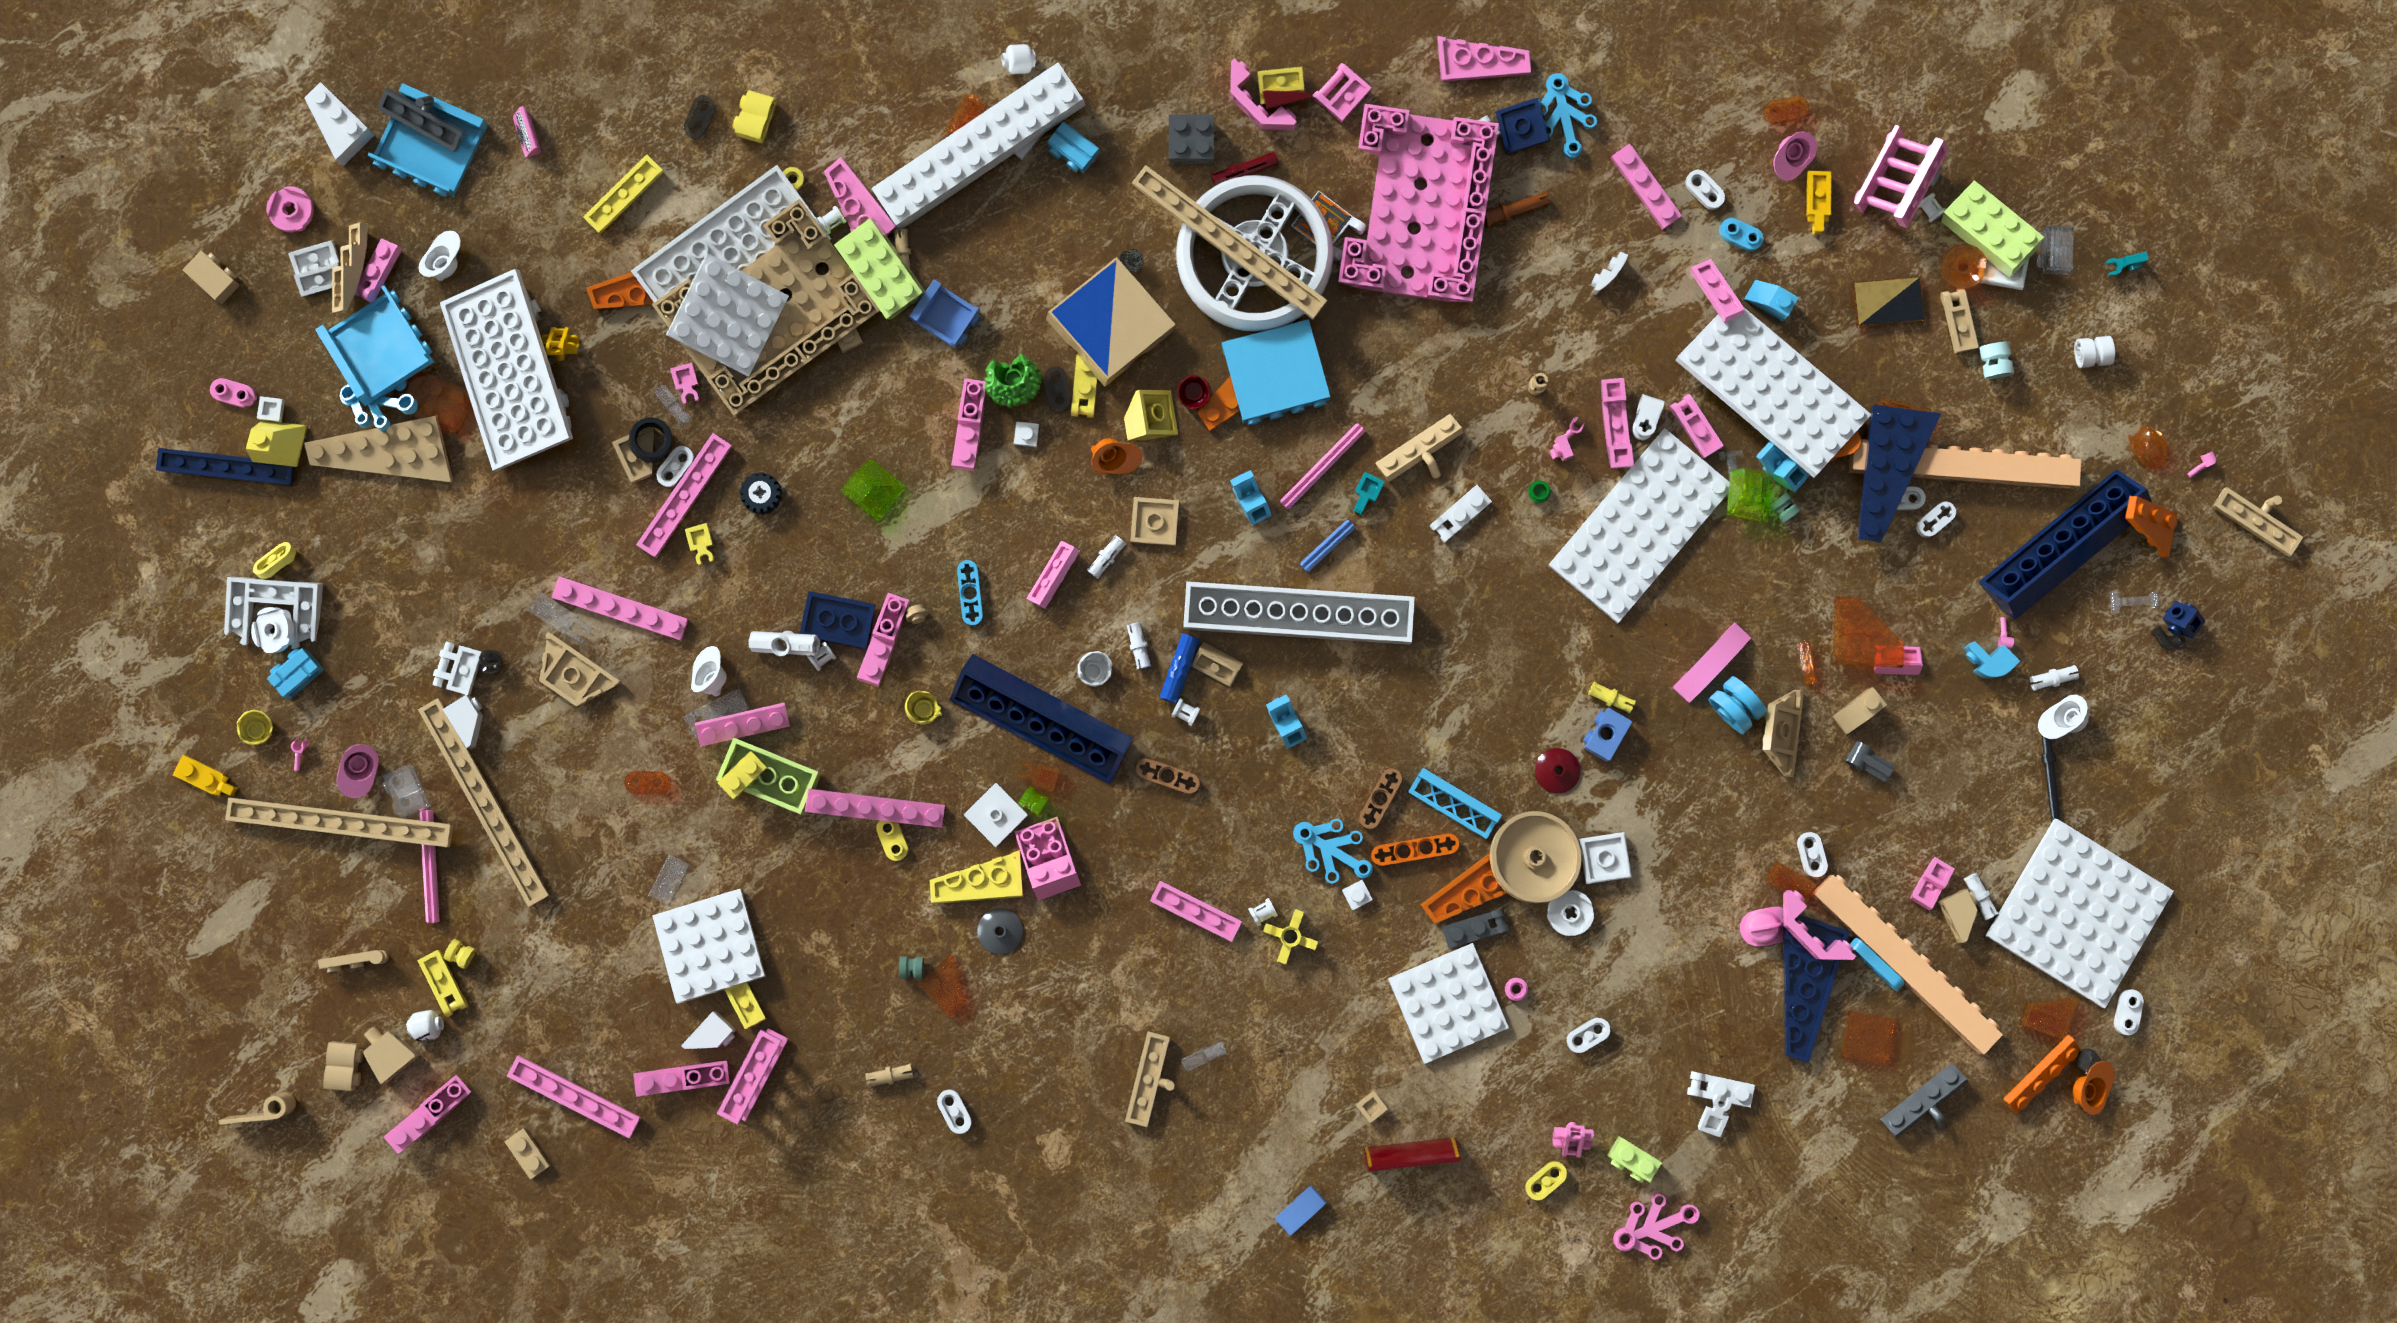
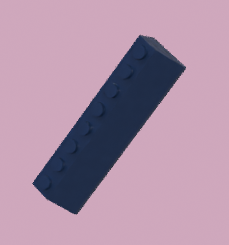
M2116 469L1980 580V585L2002 611L2016 620L2131 526L2125 519L2129 497L2138 496L2152 502L2148 490Z
M974 654L971 655L962 668L950 697V701L1108 784L1112 782L1133 740V737Z

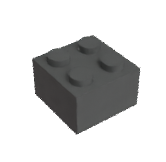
M1169 114V165H1214V114Z

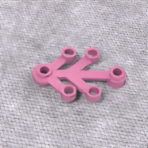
M1655 1193L1652 1196V1206L1643 1227L1636 1230L1634 1229L1638 1218L1643 1215L1645 1207L1640 1202H1633L1631 1204V1214L1625 1228L1618 1229L1613 1237L1614 1244L1619 1250L1630 1251L1634 1248L1648 1254L1653 1260L1661 1258L1662 1250L1659 1246H1649L1638 1240L1646 1236L1668 1245L1674 1251H1680L1683 1248L1684 1243L1681 1238L1677 1236L1671 1237L1660 1231L1683 1221L1688 1224L1695 1223L1700 1216L1699 1210L1691 1204H1686L1679 1213L1656 1221L1661 1207L1666 1204V1198L1661 1193ZM1657 1196H1661L1663 1199L1659 1205L1655 1203ZM1635 1205L1641 1206L1639 1213L1634 1212L1633 1208ZM1691 1209L1693 1212L1690 1218L1685 1216V1211ZM1623 1235H1627L1629 1237L1627 1243L1621 1242V1237ZM1674 1240L1680 1241L1678 1248L1672 1246ZM1653 1248L1659 1250V1254L1655 1257L1651 1255Z

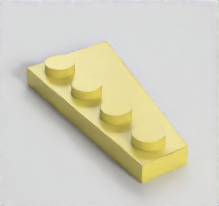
M1020 850L980 865L971 866L962 871L931 879V903L941 904L1023 897Z

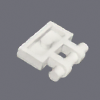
M446 642L444 649L439 654L441 659L438 669L434 670L433 676L435 678L433 685L442 687L443 680L446 679L449 680L446 689L470 696L483 652L459 645L458 652L455 654L452 653L455 644ZM454 660L451 674L447 673L449 661Z

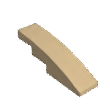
M360 222L349 225V245L341 247V266L332 268V313L347 311L357 290L367 248L368 223Z

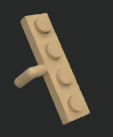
M1449 414L1375 464L1388 482L1422 460L1427 463L1432 477L1439 478L1441 473L1431 454L1463 434V429L1452 415Z
M2225 487L2212 506L2288 557L2292 556L2303 539V536L2269 515L2272 507L2282 503L2280 496L2267 499L2260 509L2228 487Z
M1147 1032L1125 1122L1147 1127L1157 1087L1166 1088L1169 1091L1174 1089L1175 1085L1172 1080L1160 1078L1170 1039L1169 1036Z

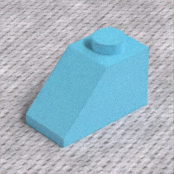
M1755 280L1744 300L1783 322L1789 316L1799 297L1780 286Z

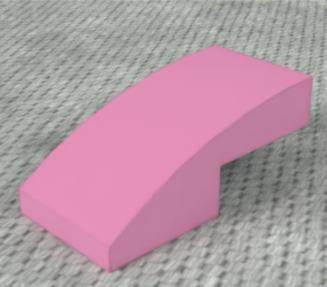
M1934 857L1915 887L1910 900L1929 911L1933 909L1942 889L1946 887L1955 868Z

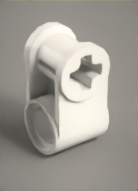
M1642 394L1632 427V433L1636 439L1647 440L1654 433L1663 410V400ZM1642 424L1646 425V432L1642 431Z

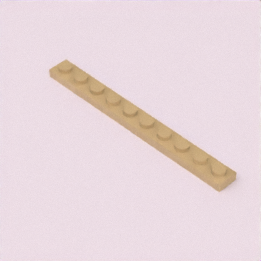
M1145 165L1133 180L1132 185L1311 319H1314L1326 304L1327 300L1148 166Z
M437 698L418 709L527 906L532 907L549 897L550 894L470 751L465 747L444 713L443 709L445 707L442 701Z
M228 798L225 818L227 821L450 847L453 824L238 798Z

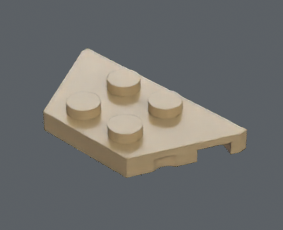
M550 632L546 634L547 641L545 653L543 652V667L540 671L539 681L573 705L579 707L621 683L619 679Z
M1793 690L1769 703L1766 713L1763 751L1785 777H1794L1804 690Z

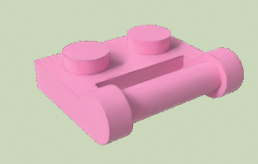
M1341 63L1337 67L1338 71L1319 92L1316 91L1312 95V98L1340 122H1343L1371 91L1372 87L1345 64ZM1343 77H1347L1349 80L1329 101L1326 96Z

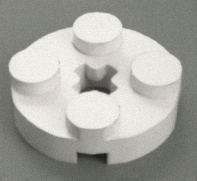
M268 607L258 612L257 615L259 616L256 622L252 623L251 627L252 638L257 647H261L266 653H279L294 643V625L289 611ZM273 625L275 627L274 634L270 632V629L273 628Z
M1567 891L1562 896L1550 901L1547 914L1548 921L1553 929L1562 935L1576 936L1581 934L1593 922L1594 912L1592 903L1585 894L1579 891ZM1574 907L1576 917L1567 919L1565 909Z

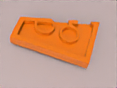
M2130 496L2125 519L2138 533H2143L2148 538L2147 542L2150 546H2155L2158 549V554L2161 557L2169 558L2174 530L2177 524V513L2138 496Z

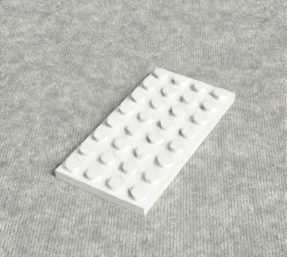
M776 165L636 266L631 272L655 303L688 278L692 282L707 253L741 271L776 246V243L763 224L798 199L803 202L827 235V238L829 240L831 238L778 165Z
M513 269L440 302L492 470L499 471L573 439L520 270Z
M1746 308L1743 315L1725 323L1718 314L1675 360L1813 478L1817 476L1871 416L1866 409Z
M1664 428L1634 463V467L1627 471L1548 566L1618 624L1734 485Z

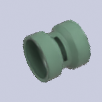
M1788 492L1769 505L1773 511L1779 514V519L1782 523H1785L1801 511L1797 504H1793Z
M900 956L899 979H907L908 977L923 979L924 957L909 959L908 956Z

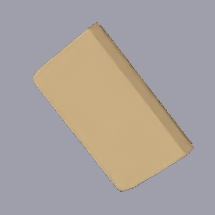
M1203 642L1191 667L1231 687L1243 663Z

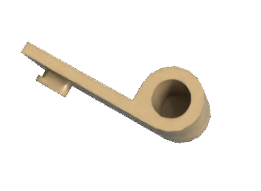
M279 1093L266 1099L263 1106L264 1113L229 1116L220 1119L219 1125L231 1124L230 1128L243 1127V1122L277 1119L292 1113L296 1107V1101L289 1093Z

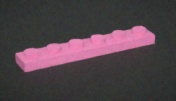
M712 433L636 544L638 547L653 557H658L733 446Z
M560 576L552 595L553 599L682 641L689 621L687 618Z
M808 789L805 812L939 828H942L945 805L815 789Z
M520 1055L516 1057L507 1077L627 1138L632 1137L641 1119L640 1116Z

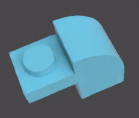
M1771 441L1756 456L1764 466L1763 470L1773 480L1794 492L1810 476L1809 473Z
M1251 470L1230 480L1234 494L1252 526L1272 516Z
M1976 641L1969 643L1963 649L1967 653L1965 655L1971 663L1979 665L1973 673L1985 679L2003 676L2020 662L2005 645L1997 647L1990 655Z
M1287 695L1276 698L1266 704L1268 713L1287 749L1307 739Z

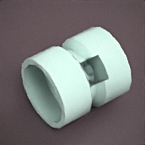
M1997 342L1979 348L1981 360L1986 363L1983 366L1985 379H1997L2014 374L2013 362L2008 359L2011 355L2009 342Z

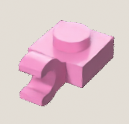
M1566 435L1557 437L1554 440L1553 449L1549 451L1552 459L1561 457L1562 462L1571 459L1573 452Z

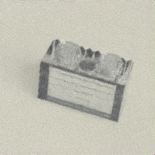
M2046 226L2039 232L2044 236L2041 244V254L2037 258V267L2041 269L2040 274L2068 276L2073 272L2074 227Z

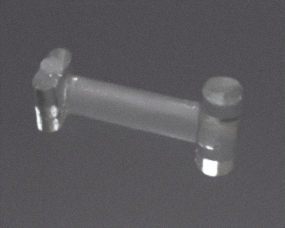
M1742 450L1719 451V460H1727L1729 482L1732 486L1727 497H1740L1744 494L1743 489H1739L1736 459H1743Z
M2109 591L2111 614H2120V607L2151 605V608L2159 607L2157 592H2151L2150 596L2119 598V591Z

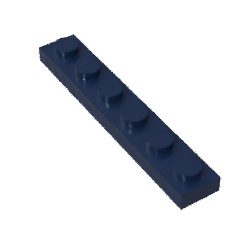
M158 448L155 470L158 472L293 486L295 467L252 462L251 458Z

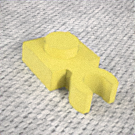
M705 523L685 529L690 551H698L696 555L697 564L703 565L701 559L704 555H708L711 563L714 562V555L708 551V547L714 546L708 524Z

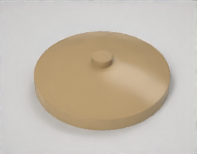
M1530 811L1512 817L1499 828L1491 844L1490 864L1496 881L1509 895L1527 903H1545L1562 896L1573 886L1581 868V849L1574 832L1564 821L1549 813Z

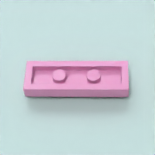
M1711 259L1691 267L1690 273L1724 323L1744 314L1745 308Z
M1061 541L1026 599L1045 609L1064 580L1080 550Z

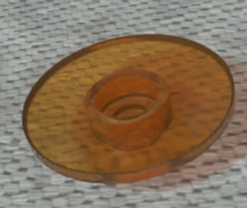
M1959 244L1953 246L1944 254L1941 260V274L1944 280L1952 287L1958 289L1972 288L1980 283L1985 276L1987 269L1986 258L1981 250L1973 245ZM1965 264L1968 269L1962 272L1959 270V266Z

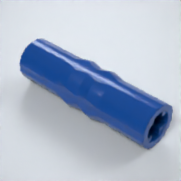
M1187 634L1181 635L1159 696L1160 699L1174 704L1178 703L1200 641L1198 638Z

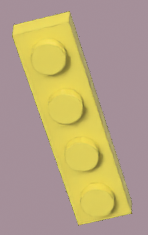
M648 155L644 156L583 218L601 234L664 171Z

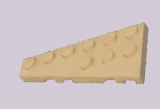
M438 415L392 424L386 431L373 428L304 443L310 465L453 482Z

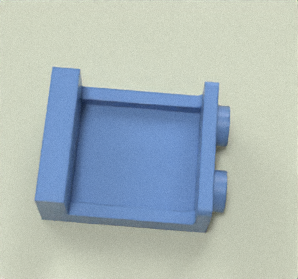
M933 279L909 317L912 322L957 349L959 345L963 346L969 337L967 333L970 328L976 327L979 323L981 311L977 306H972L944 288L940 282Z

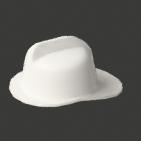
M443 232L434 240L419 264V271L423 276L435 277L437 280L443 281L456 271L458 266L456 255L461 242L456 232Z
M711 646L704 649L694 662L691 689L693 692H703L719 696L721 688L726 682L727 675L721 667L719 649Z
M2070 695L2049 708L2039 719V732L2048 739H2057L2068 733H2077L2083 730L2091 715L2085 699L2078 695Z

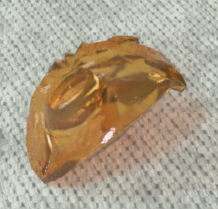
M2144 425L2139 428L2134 437L2130 434L2128 435L2129 447L2133 456L2138 457L2146 467L2159 469L2166 464L2169 459V448L2165 438L2158 430Z

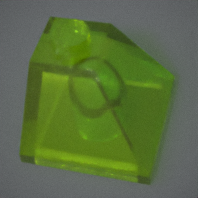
M869 459L853 473L840 492L879 522L905 489L906 485L872 459Z
M1748 468L1732 470L1727 516L1768 522L1772 477L1764 471Z

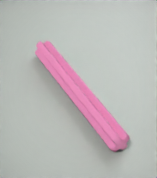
M1358 423L1355 424L1281 499L1280 503L1286 509H1290L1364 434V428Z
M420 811V821L434 822L433 811ZM421 844L426 922L438 923L440 918L436 850L433 845Z

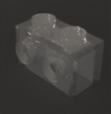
M406 765L383 776L385 781L383 782L384 790L388 795L391 794L394 801L392 808L397 816L400 815L401 818L407 819L420 813V811L431 808L414 766Z

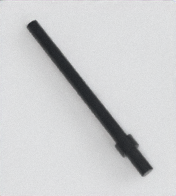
M2041 736L2043 745L2041 757L2042 763H2045L2052 823L2054 819L2060 820L2054 767L2056 755L2052 750L2051 739Z

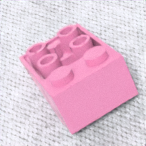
M1058 817L1015 831L1025 867L1038 901L1081 886Z

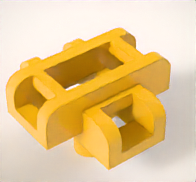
M551 327L549 335L541 336L546 354L555 355L557 361H563L565 354H577L580 346L579 338L576 335H571L569 327H565V329Z

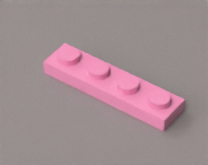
M1628 144L1611 156V160L1662 230L1682 217L1631 144Z
M785 702L695 723L700 747L790 726Z
M1159 881L1150 902L1231 942L1242 921L1162 881Z

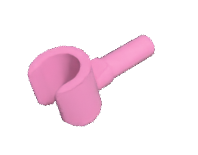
M1575 417L1570 423V429L1565 434L1567 440L1571 435L1580 433L1584 428L1585 423L1579 428L1574 426L1578 417Z
M2213 452L2200 456L2203 463L2187 474L2189 478H2192L2206 467L2215 464L2216 457Z
M2006 617L2000 618L2001 636L1998 640V646L2005 645L2010 650L2013 647L2014 638L2007 637Z
M298 737L291 744V749L295 752V771H300L302 752L309 746L308 739H305L300 745Z

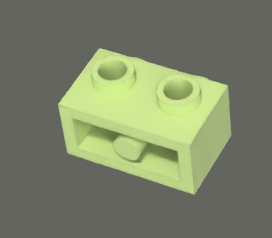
M1618 1136L1607 1154L1608 1157L1613 1159L1611 1161L1612 1165L1622 1171L1626 1167L1632 1171L1630 1176L1643 1183L1644 1179L1651 1182L1662 1162Z

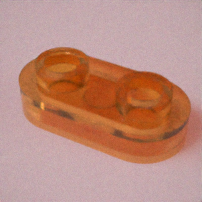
M1801 96L1771 100L1766 104L1763 116L1771 124L1800 120L1808 113L1809 103ZM1797 106L1800 112H1794L1793 107ZM1771 110H1776L1778 115L1773 116Z
M634 771L626 776L624 785L626 790L632 794L662 795L671 788V779L664 772ZM635 778L639 780L637 787L632 785V781ZM657 779L662 780V785L660 787L655 786V781Z

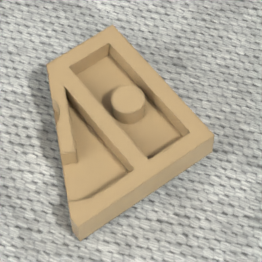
M654 427L644 428L637 436L638 446L645 452L653 453ZM629 435L612 442L631 484L652 476L653 462H644L632 453L629 445Z

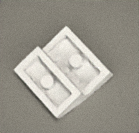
M333 240L288 253L301 297L332 288V268L341 266Z

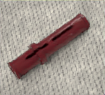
M1273 151L1236 166L1234 164L1229 165L1228 169L1212 173L1211 178L1214 186L1236 177L1247 176L1269 167L1279 165L1278 159Z

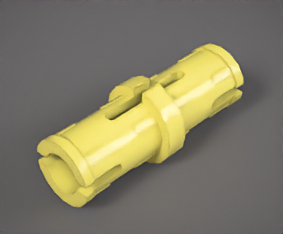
M1593 682L1588 695L1606 702V705H1613L1629 714L1636 702L1617 693L1618 690H1610L1596 682Z

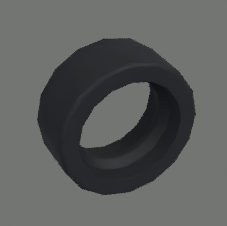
M647 417L640 419L633 425L629 433L631 451L638 459L644 462L662 460L669 454L672 448V433L669 426L658 418ZM647 427L659 429L664 436L662 448L653 453L643 451L637 442L638 434Z

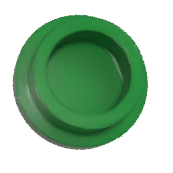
M1534 481L1528 488L1529 498L1535 503H1543L1550 497V486L1544 481Z

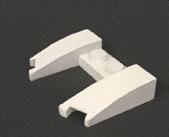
M227 577L224 634L229 635L232 631L242 637L239 643L248 645L254 602L294 605L293 625L295 641L291 649L299 648V642L308 638L312 642L316 641L321 613L323 583Z

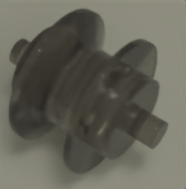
M1137 249L1126 250L1120 254V262L1130 273L1139 271L1143 267V256Z
M487 650L481 653L479 656L481 671L487 674L499 672L503 668L501 653L496 650Z
M2089 1048L2079 1051L2075 1059L2076 1065L2085 1074L2089 1072L2095 1063L2101 1061L2096 1051Z

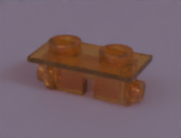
M967 93L944 129V132L949 135L953 134L981 115L986 104L979 101L980 98L976 95H969Z
M1777 861L1765 879L1766 882L1783 892L1786 890L1794 892L1796 890L1804 897V904L1809 897H1812L1815 891L1816 883Z

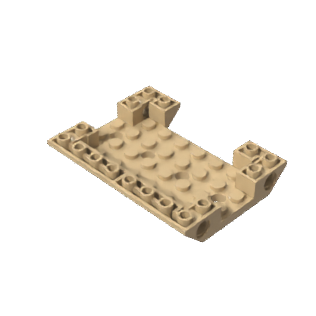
M800 199L763 224L776 243V246L741 270L779 291L789 289L792 292V298L785 303L750 376L747 377L682 344L733 416L880 311ZM823 262L828 265L829 271L826 275L816 273L815 268L818 263ZM689 278L652 304L669 328L692 283Z

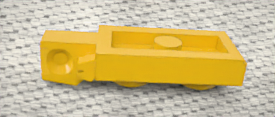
M1808 171V222H1812V234L1821 235L1824 232V222L1828 223L1831 215V172Z
M182 755L173 773V776L212 795L220 796L223 792L229 796H234L238 789L227 783L229 777L226 774L186 755Z

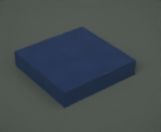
M1538 97L1495 111L1507 155L1550 142L1541 102Z

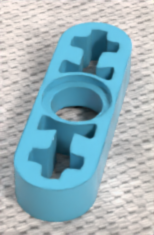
M965 560L957 568L962 618L967 625L977 626L983 620L978 567L973 561ZM966 565L974 569V572L970 573L971 581L976 579V583L969 582L962 585V581H967L966 574L962 573ZM973 587L976 589L977 595L974 599L969 600L964 597L966 588ZM978 602V606H973L975 613H979V617H975V621L971 622V619L966 617V615L970 614V606L965 607V603L974 604Z
M1856 937L1850 943L1854 948L1853 953L1885 983L1897 992L1901 989L1905 981L1864 942Z

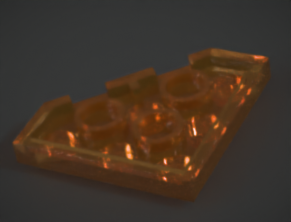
M1835 596L1833 664L1902 668L1904 666V643L1858 597Z

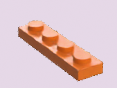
M2067 1035L2003 1098L2012 1112L2017 1115L2021 1110L2025 1109L2029 1102L2037 1094L2041 1093L2046 1085L2053 1078L2057 1077L2069 1062L2076 1059L2081 1049L2075 1039Z

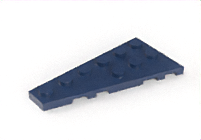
M1879 405L1871 407L1857 540L1875 543L1882 542L1941 413Z
M1798 915L1794 919L1796 922L1800 920L1807 926V933L1812 938L1817 937L1825 945L1823 947L1824 950L1835 940L1847 941L1850 931L1802 915ZM1783 926L1785 1056L1809 1063L1841 960L1815 959Z

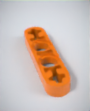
M1442 834L1379 845L1372 850L1371 859L1374 864L1384 866L1448 855L1458 850L1459 840L1453 834ZM1449 837L1450 841L1455 842V845L1451 846L1450 851H1448L1447 847L1439 848L1441 853H1436L1437 845L1434 839H1439L1438 843H1444L1446 838ZM1428 841L1432 844L1433 850L1430 854H1423L1420 851V844L1422 842ZM1406 845L1409 847L1410 855L1407 858L1398 856L1397 849L1399 846ZM1389 847H1394L1395 861H1391L1392 856L1385 857L1384 862H1380V859L1375 858L1378 849H1382L1386 853L1391 852Z

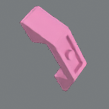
M1234 58L1231 61L1230 99L1261 130L1293 131L1296 128L1297 121L1295 120L1296 116L1291 110H1285L1280 106L1268 118L1266 110L1261 105L1256 106L1251 101L1253 98L1245 89L1240 90L1250 80V70L1242 61L1238 62Z
M1786 890L1783 893V926L1815 959L1854 960L1856 958L1852 953L1854 948L1845 940L1843 942L1835 940L1824 950L1823 947L1825 945L1817 937L1812 938L1807 933V926L1800 920L1797 922L1794 920L1807 907L1803 903L1805 901L1804 897L1796 890L1794 892Z

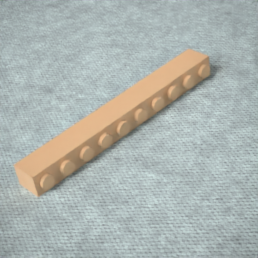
M1861 439L1859 449L1849 455L1848 473L1864 474L1868 440ZM1927 444L1912 475L1914 478L2075 489L2080 486L2081 459H2074V455L2068 454L2060 455V458L2051 457L2050 453H2037V456H2032L2026 451L2006 454V450L2001 449L1983 452V448H1970L1969 451L1961 450L1959 446H1948L1947 449H1938V445Z
M1828 875L1810 895L1842 926L1850 931L1855 938L1857 937L1892 968L1905 981V985L1978 1054L1985 1055L2003 1035L1998 1030L2000 1026L1991 1018L1987 1020L1981 1014L1983 1010L1974 1002L1970 1004L1964 998L1966 994L1957 986L1953 988L1947 982L1949 978L1940 970L1936 972L1930 966L1932 962L1923 954L1919 956L1914 951L1915 946L1906 938L1902 940L1897 935L1898 930L1889 922L1885 924L1880 919L1881 914L1875 908H1868L1863 903L1864 898L1858 892H1851L1846 887L1848 883L1841 876Z

